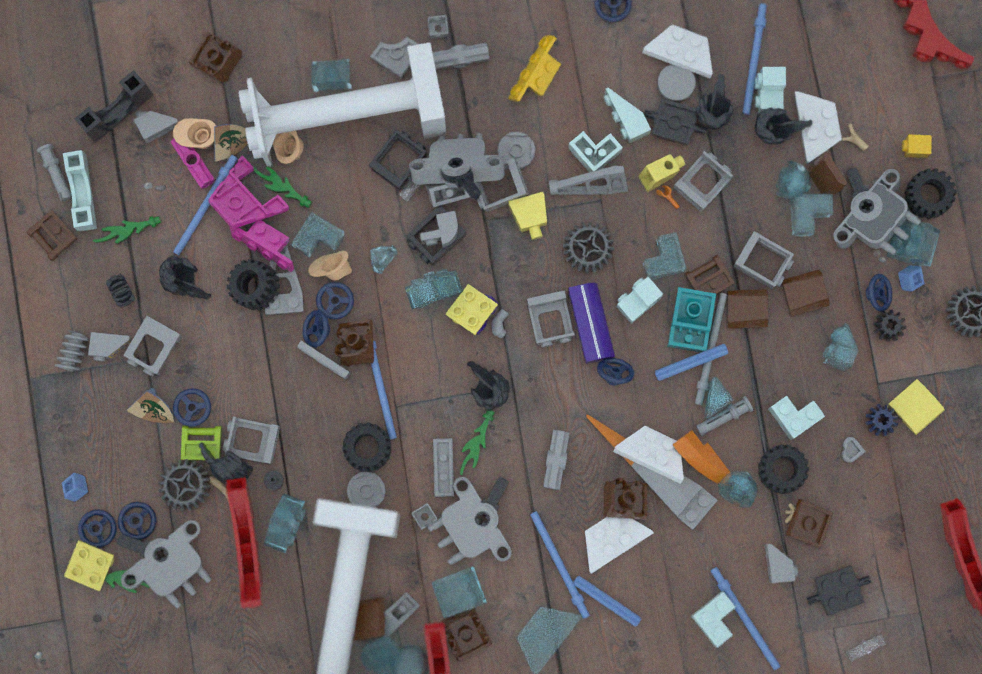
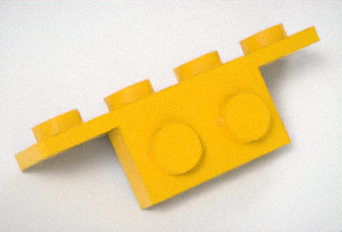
M546 35L540 40L538 49L531 55L528 66L521 72L520 79L512 87L508 99L519 102L527 88L539 96H543L561 65L548 54L556 40L555 36Z

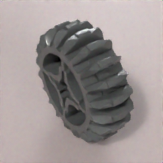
M582 222L581 229L575 225V232L572 230L568 231L571 237L565 236L564 238L566 242H569L563 244V248L569 249L563 252L564 255H570L566 261H574L571 265L572 268L578 264L579 272L582 270V267H585V273L589 272V268H592V272L595 273L596 266L602 270V263L605 265L609 264L606 258L612 259L613 257L609 252L614 251V247L608 245L613 244L614 241L612 239L607 240L611 234H603L606 230L605 227L598 230V223H596L595 228L592 227V222L588 223V227H585V223ZM591 233L587 240L576 239L581 234ZM596 236L602 240L604 250L595 244ZM590 240H592L591 248L593 250L590 249V251H588L585 255L586 247L584 245L587 246V244L590 243ZM573 245H576L582 251L581 259L575 255ZM590 255H601L596 261L586 262Z
M966 286L963 288V291L961 289L957 290V295L952 294V300L947 301V304L951 307L946 308L945 311L951 314L946 316V319L952 318L949 326L955 324L957 327L954 331L957 332L961 329V336H964L967 332L969 338L973 337V334L979 337L982 333V288H979L977 291L976 286H972L971 289ZM967 297L976 298L981 303L974 304L971 300H968ZM961 301L963 313L959 316L958 306ZM977 307L979 308L975 311L974 314H969L968 316H965L967 313H969V310L976 309ZM968 319L973 324H976L977 327L966 325L963 320Z
M179 459L177 460V467L171 462L172 470L167 467L164 468L168 474L160 475L165 480L164 482H158L159 485H164V488L159 489V492L166 493L161 497L162 500L169 498L166 502L167 506L174 502V510L180 505V511H184L185 506H187L188 511H192L191 504L199 508L198 500L201 503H205L202 495L208 497L209 493L204 491L205 489H211V486L205 485V482H209L211 479L204 478L208 474L206 470L200 472L203 469L202 465L195 468L197 465L196 461L189 465L190 461L185 459L183 465ZM188 469L182 478L176 479L173 477L178 471ZM194 472L199 478V488L195 487L192 483ZM186 480H187V481H188L187 484H189V486L192 487L193 489L184 488V489L182 490V489H181L182 486H180L181 484H178V483H176V482L178 481V482H184V483H185ZM170 482L177 487L176 498H174L170 491ZM186 493H197L192 499L181 501Z

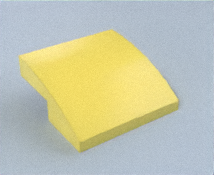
M917 379L889 403V407L895 410L894 412L915 435L945 411L938 400Z

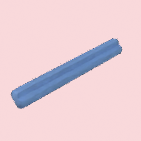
M725 344L719 345L655 371V375L659 381L727 355L728 349Z
M576 577L573 582L576 587L632 625L637 626L640 623L641 617L582 577Z

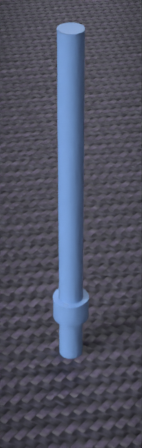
M759 4L758 17L755 18L754 26L756 29L742 112L745 115H750L762 33L763 28L766 26V4Z
M231 155L225 166L221 167L218 172V178L175 247L173 253L180 256L209 208L208 199L219 184L229 175V171L238 159L235 156Z
M373 341L374 362L371 363L388 436L392 440L396 439L397 436L375 350L377 349L376 342Z
M537 511L530 514L572 596L571 600L574 606H577L583 619L590 616L583 603L585 600L573 584Z
M717 567L713 568L710 571L718 582L717 586L720 591H723L733 603L734 609L774 670L778 669L780 664L731 590L729 581L724 579Z

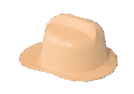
M183 119L175 125L173 137L181 146L206 149L214 143V126L216 124L207 119Z
M296 131L280 133L275 136L273 147L275 155L281 163L288 164L300 158L304 145Z
M339 251L317 258L309 266V274L313 277L326 276L334 281L351 274L352 269L347 260V251Z

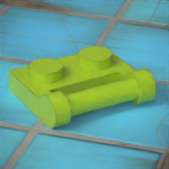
M183 425L181 460L205 461L199 448L201 442L206 445L215 459L221 458L222 426L195 428ZM189 435L214 436V441H193L188 439Z

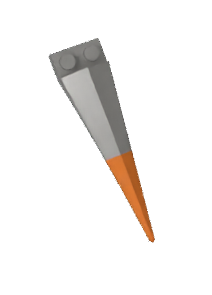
M586 415L587 419L614 448L626 439L590 415ZM623 457L675 516L691 530L695 529L718 501L703 487L684 475L682 483L679 484Z

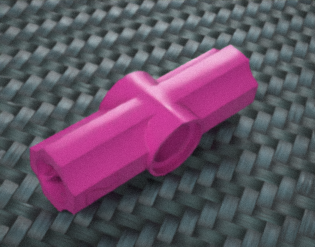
M173 138L171 144L200 188L203 189L212 185L215 179L194 147L181 146ZM191 158H197L195 164H188Z

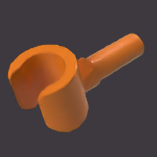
M662 185L665 192L657 190V194L666 197L676 209L680 206L671 195V188Z

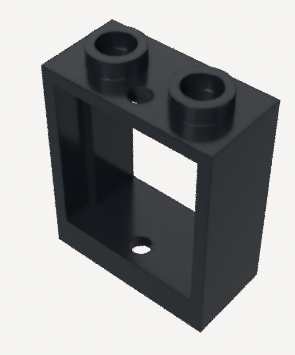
M396 129L369 164V168L401 191L411 178L410 168L400 179L380 163L398 140L419 155L417 159L426 158L427 151H425L426 147L420 142L414 143L410 140L411 136L405 131L399 132Z
M441 205L406 235L409 240L407 244L414 251L417 249L421 253L420 258L426 264L430 263L432 266L466 236V231L458 224V233L455 240L450 245L442 247L434 256L419 243L415 236L434 220L437 214L446 213V210Z

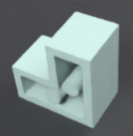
M762 67L760 73H757L755 89H758V96H755V108H758V113L765 112L770 107L773 109H784L783 90L786 86V67Z
M583 131L569 143L568 149L588 172H593L605 167L622 152L623 147L611 133L595 145Z
M649 277L645 280L640 278L633 284V291L629 295L624 293L618 299L619 303L616 307L631 324L656 304L663 295Z
M787 396L768 408L790 440L825 417L815 401L797 411Z
M720 592L691 615L692 619L715 647H719L732 636L720 619L732 611L735 606L724 592Z

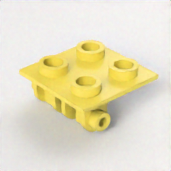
M468 284L445 315L450 317L456 324H460L476 335L498 304Z
M78 540L64 577L100 591L108 570L114 563V555Z

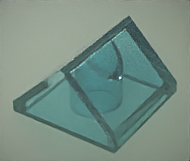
M349 59L312 62L311 82L314 91L352 88Z
M713 377L709 381L704 419H709L734 400L717 377Z

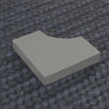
M408 37L397 44L380 42L370 58L402 79L410 68L407 47L419 44Z

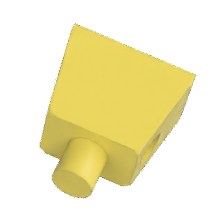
M669 154L647 165L638 176L647 192L674 178L680 171L679 168L685 166L684 159L680 155L673 158Z
M544 192L508 201L509 209L520 231L529 230L532 240L543 237L540 227L547 225Z

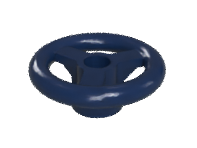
M595 0L594 6L597 14L603 20L618 22L628 16L631 11L632 1L626 0V8L618 16L617 8L623 0ZM615 1L617 4L612 5L610 2ZM600 2L606 4L611 9V16L606 15L601 10Z
M875 274L866 288V298L871 302L873 308L880 312L886 311L891 305L892 287L885 275ZM884 284L887 291V297L885 295ZM876 300H880L884 305L880 306Z
M329 282L318 291L316 305L318 310L326 314L327 318L341 319L351 312L354 305V295L347 285L341 282ZM338 287L343 289L348 297L334 294L331 288ZM325 291L329 295V306L326 310L322 305V296ZM334 298L339 299V302L337 304L332 303V300ZM344 303H348L344 311L332 314L333 310H338Z
M321 310L310 312L303 324V339L305 343L312 348H317L324 343L330 333L328 318ZM315 317L314 324L309 328L312 318ZM312 334L316 335L318 341L312 342L309 336Z
M618 358L603 359L597 365L598 374L610 385L626 384L635 376L633 367L626 361ZM611 363H612V364H618V365H621V366H619V367H617V366H610V365H608V364H611ZM628 370L629 375L622 378V373Z
M189 388L183 390L174 400V416L185 426L194 427L201 425L208 419L211 413V401L206 393L199 389ZM196 394L200 396L204 400V402L199 403L194 400L190 401V399L186 395ZM181 399L186 404L185 410L187 413L185 418L179 413ZM194 404L196 406L195 410L190 411V406ZM206 408L203 416L200 419L190 421L192 416L199 415L201 409Z
M129 503L119 513V529L123 535L137 540L145 539L152 534L156 527V514L146 503ZM132 508H143L140 514L132 513L129 516H125ZM149 513L151 523L147 531L144 532L142 527L143 518ZM136 517L140 520L138 524H134V518ZM124 521L131 528H136L138 535L128 532L124 526Z
M99 509L87 512L81 518L78 525V534L82 542L96 548H102L110 544L117 531L116 522L112 515ZM92 516H103L100 521H91L89 524H85ZM109 521L111 532L108 538L104 540L102 534L104 525ZM96 525L100 528L98 532L94 531ZM84 530H87L91 536H96L98 542L90 541L85 536Z

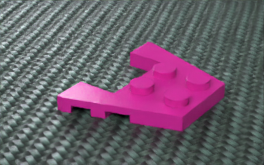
M243 155L238 159L235 167H232L226 179L219 184L208 199L209 204L232 229L289 210V206L279 195L261 205L241 183L240 180L253 171V166Z

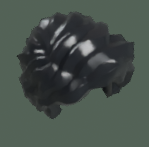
M723 74L718 75L719 79L715 83L713 92L710 95L705 93L696 107L699 122L711 130H718L726 126L733 114L731 100L724 97L726 85L724 84L725 77Z
M770 107L765 112L757 115L754 128L757 136L764 143L779 145L790 140L792 133L794 134L811 127L813 122L812 120L792 121L786 114L787 110Z
M171 255L162 262L159 276L160 284L165 291L175 295H189L190 297L203 298L205 300L211 297V294L195 286L194 273L198 269L187 258Z
M474 361L467 362V366L471 367L472 371L479 378L476 389L471 388L470 390L477 405L492 411L506 403L510 393L509 381L495 370L488 371Z
M203 442L199 444L201 454L205 462L209 464L212 474L225 486H227V480L245 477L247 480L254 470L253 466L249 465L247 461H243L234 452L226 451L225 456L215 459Z

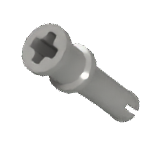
M53 144L43 145L37 149V152L40 153L43 159V167L48 169L60 201H66L72 198V195L60 170V160L55 156Z
M744 396L739 402L733 405L729 404L726 410L696 425L699 434L703 436L732 419L738 420L739 416L748 411L752 412L753 408L747 397Z

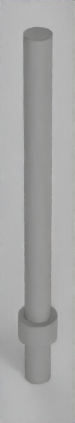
M724 293L719 295L707 350L716 347L727 294ZM712 360L703 365L701 378L696 387L698 389L695 400L696 405L702 406L705 391H708L709 383L707 382Z

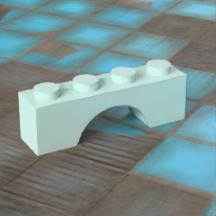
M82 150L63 153L65 171L72 194L71 212L73 226L78 232L97 229L87 156Z

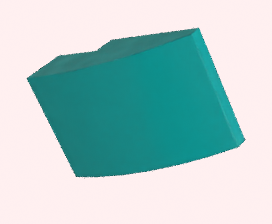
M678 287L667 347L700 353L707 350L716 299L715 293Z

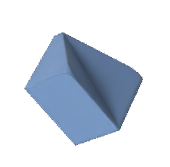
M910 265L898 272L902 290L914 291L925 284L921 266Z
M73 473L62 482L65 499L76 502L88 492L86 479L83 475Z

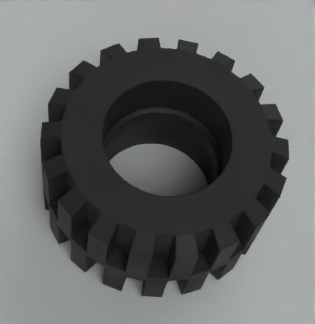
M928 168L918 172L908 182L904 192L906 194L904 199L909 203L908 209L912 208V213L914 215L918 213L919 218L926 217V219H931L934 217L935 219L943 215L952 207V203L956 199L954 196L957 194V190H954L955 182H950L952 179L950 175L946 177V172L943 170L938 172L936 168L933 170ZM929 184L937 188L940 194L938 203H929L923 199L921 195V187L923 185Z
M248 259V261H241V265L236 264L234 266L235 270L231 269V277L227 278L229 282L227 289L230 290L229 296L238 305L250 310H262L263 307H269V302L273 303L275 301L273 299L275 296L278 297L277 289H280V284L277 282L280 279L276 276L277 272L269 265L258 260ZM258 276V288L249 294L248 284L253 277Z
M369 422L359 423L345 434L346 437L342 442V451L345 459L353 468L362 472L377 471L389 460L390 453L392 452L391 440L385 430L379 427V425ZM364 436H371L378 442V452L370 459L361 458L356 452V443Z
M788 444L778 445L769 449L761 457V461L758 464L760 481L766 485L767 489L772 490L774 493L786 494L798 490L805 484L804 482L809 476L807 475L809 472L807 463L809 462L808 459L804 458L805 454L798 451L797 447H791ZM779 458H786L793 464L794 474L787 481L779 480L774 475L773 464Z

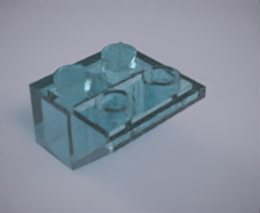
M905 221L900 228L909 235V238L904 240L894 234L890 245L897 252L894 255L887 253V257L913 265L931 267L940 230L929 223L921 222L917 226L910 221Z
M846 323L834 329L830 337L833 341L826 347L823 353V357H825L823 363L843 372L852 367L859 351L850 327Z

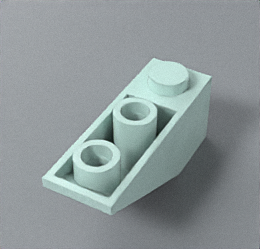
M606 88L605 95L603 96L607 106L611 105L614 111L612 112L613 119L616 123L619 122L622 128L620 132L624 140L627 139L631 143L650 134L651 128L644 114L614 91Z

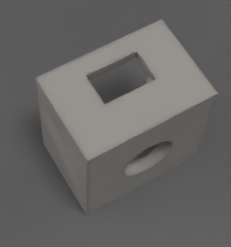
M446 15L428 17L430 39L449 37ZM440 25L442 30L436 32L435 26Z
M428 503L411 513L421 530L438 520ZM427 513L429 515L428 520H422L421 515Z

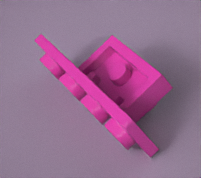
M262 220L256 221L247 232L239 227L235 229L230 227L231 236L236 241L244 242L252 251L257 250L265 259L276 262L281 269H287L290 272L294 270L292 260L280 253L289 242V237Z

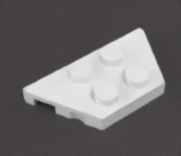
M671 25L643 49L642 53L707 78L712 76L708 39L704 36Z
M797 91L794 92L798 120H812L813 122L811 127L800 130L806 164H808L840 142L842 138L835 103Z
M647 426L642 427L619 443L613 451L679 484L684 479L682 458L673 446L677 441Z
M604 518L585 531L589 572H595L653 534V531L634 519Z

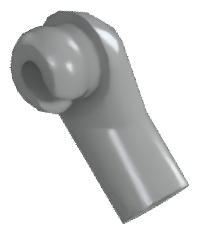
M503 309L491 321L492 333L498 338H503L506 334L502 322L509 314Z

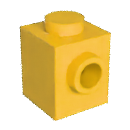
M908 135L902 141V151L905 152V157L928 158L931 155L932 135Z

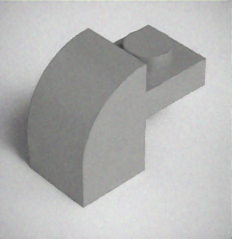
M455 211L437 214L439 230L420 233L422 244L426 243L427 246L438 244V241L441 240L442 247L450 245L458 233Z

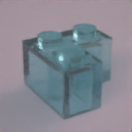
M794 194L791 198L792 236H811L815 232L814 217H830L833 214V194Z
M311 212L291 245L295 250L310 258L319 242L336 251L344 239L345 233L343 230Z
M677 232L658 236L656 242L660 256L644 260L643 266L646 278L649 277L651 280L684 273L687 268Z
M447 269L438 271L436 274L434 271L428 272L423 275V279H415L411 281V285L405 288L412 309L423 308L438 300L449 299L463 292L456 270L448 272Z
M283 493L270 518L264 541L265 546L286 553L289 546H293L296 536L293 534H296L300 524L298 521H302L306 510L303 509L305 501Z

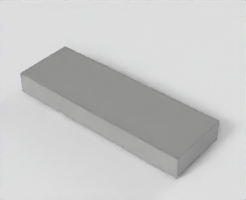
M300 341L298 344L299 350L346 380L350 376L349 371L303 341Z
M433 439L434 497H454L453 439Z

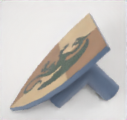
M236 124L214 126V161L227 159L231 155L234 156L248 145L246 128Z
M154 388L143 393L127 409L128 412L144 420L158 423H174L171 409L156 395L157 391Z

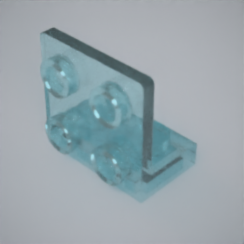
M474 566L432 582L444 618L487 603Z

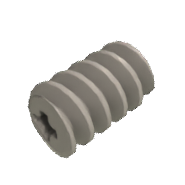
M67 330L71 335H65L64 338L69 342H62L66 349H60L59 352L64 357H57L61 364H55V366L73 372V370H79L75 363L82 362L78 356H84L80 348L87 347L82 342L89 341V338L83 334Z

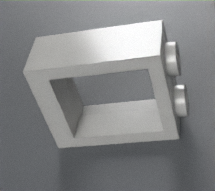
M511 158L504 161L503 166L504 170L510 169L518 193L490 204L482 181L474 182L481 191V195L477 199L481 209L484 208L485 211L489 212L507 205L508 201L529 196L516 159Z
M754 231L733 267L773 290L775 286L779 287L785 277L782 274L785 269L789 271L794 263V260H792L794 254ZM756 243L785 259L772 281L744 265Z

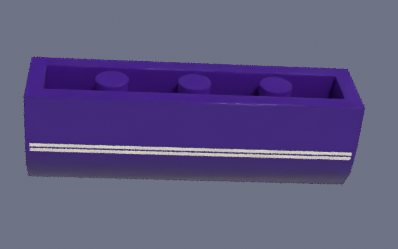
M587 283L569 287L568 293L585 363L614 358L615 353L598 284Z

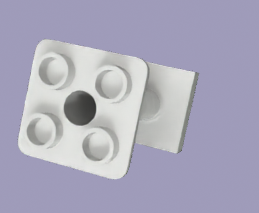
M425 43L407 47L412 78L408 81L270 106L258 92L253 79L248 78V89L239 90V97L247 122L254 121L255 126L246 128L248 146L250 151L253 152L254 159L263 158L267 166H272L270 149L276 134L409 109H417L419 111L424 139L446 135L445 116L431 44Z
M318 499L314 523L319 526L340 529L341 535L317 674H347L369 540L371 535L397 539L400 515L397 512Z

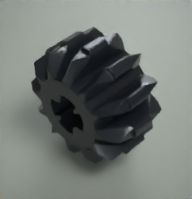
M120 273L106 280V285L117 306L121 308L135 300L134 294L124 275Z
M893 309L889 310L888 313L884 310L881 312V315L875 317L878 322H874L873 326L878 327V329L874 333H881L879 336L880 340L886 336V342H890L891 338L897 341L898 336L902 337L904 335L901 330H905L907 326L901 325L905 318H898L901 314L900 312L894 316ZM888 322L893 324L892 328L888 329L886 327Z

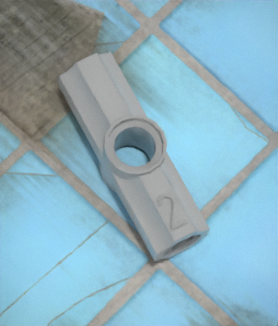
M487 43L472 46L457 45L451 47L450 50L432 53L435 70L453 66L454 68H462L470 65V63L489 60Z
M553 430L550 450H548L545 466L547 469L543 483L544 488L560 490L562 474L567 460L568 432Z

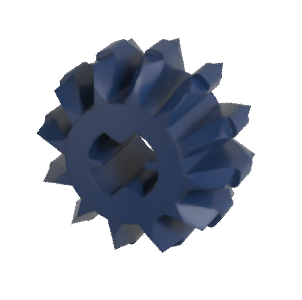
M880 404L876 405V409L871 407L869 409L871 414L865 415L866 418L870 419V421L865 422V425L871 424L872 426L868 431L876 430L875 436H879L882 433L883 437L887 436V431L893 433L894 429L892 427L898 426V423L893 421L898 419V416H892L895 410L891 409L888 411L887 404L883 408ZM885 418V422L882 424V422H878V419Z

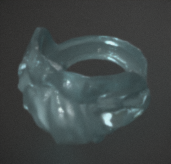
M380 246L370 250L372 270L382 274L388 263L398 254L394 246Z

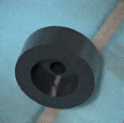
M278 471L268 472L264 477L265 486L270 490L280 489L284 484L283 475Z

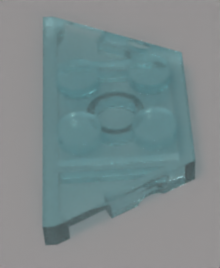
M539 607L516 637L533 674H538L582 618L581 615Z

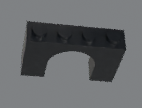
M134 70L119 82L123 87L122 92L110 105L97 112H93L88 107L74 118L94 143L99 141L153 96L148 86Z

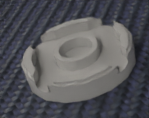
M673 64L665 67L658 78L659 92L665 99L674 102H681L688 98L695 87L693 73Z
M511 132L499 142L498 155L502 157L503 162L511 158L516 159L519 168L524 169L534 159L535 145L525 133Z
M360 472L354 475L347 487V496L351 504L373 509L381 504L386 493L382 479L372 472Z

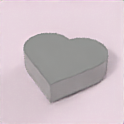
M853 437L846 438L842 443L844 450L841 457L847 463L855 461L866 452Z

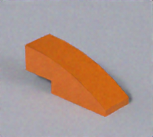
M692 430L673 444L674 448L692 467L718 484L731 474L709 443L703 445Z

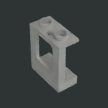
M704 151L683 177L675 183L673 189L702 213L732 179V171L726 165L719 164L717 158L712 153ZM704 164H708L721 175V180L706 195L690 182L691 178Z
M565 290L527 299L537 346L541 345L543 348L552 346V342L560 341V343L572 341L571 338H574L575 333L572 329ZM560 311L565 334L544 339L538 316L542 313Z
M146 316L123 356L128 358L126 362L134 367L138 365L144 367L143 372L153 377L154 374L160 376L161 368L175 344L179 343L183 336ZM147 334L164 343L162 351L152 366L134 357L136 349Z
M233 416L232 421L229 420L227 432H230L229 437L225 439L223 444L225 453L226 451L234 452L241 459L272 465L280 426ZM244 427L263 433L258 453L234 449L233 445L237 428Z

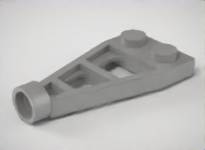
M611 166L610 168H603L561 181L557 179L549 180L551 195L628 192L623 166ZM605 178L607 184L604 186H593L590 184L591 181ZM581 183L586 184V186H574Z
M286 245L280 253L292 260ZM270 260L269 266L276 271V262ZM295 268L292 272L288 270L287 273L276 274L279 278H287L290 281L292 291L289 294H278V297L275 296L273 298L275 301L273 303L269 302V307L265 308V315L304 312L303 292Z

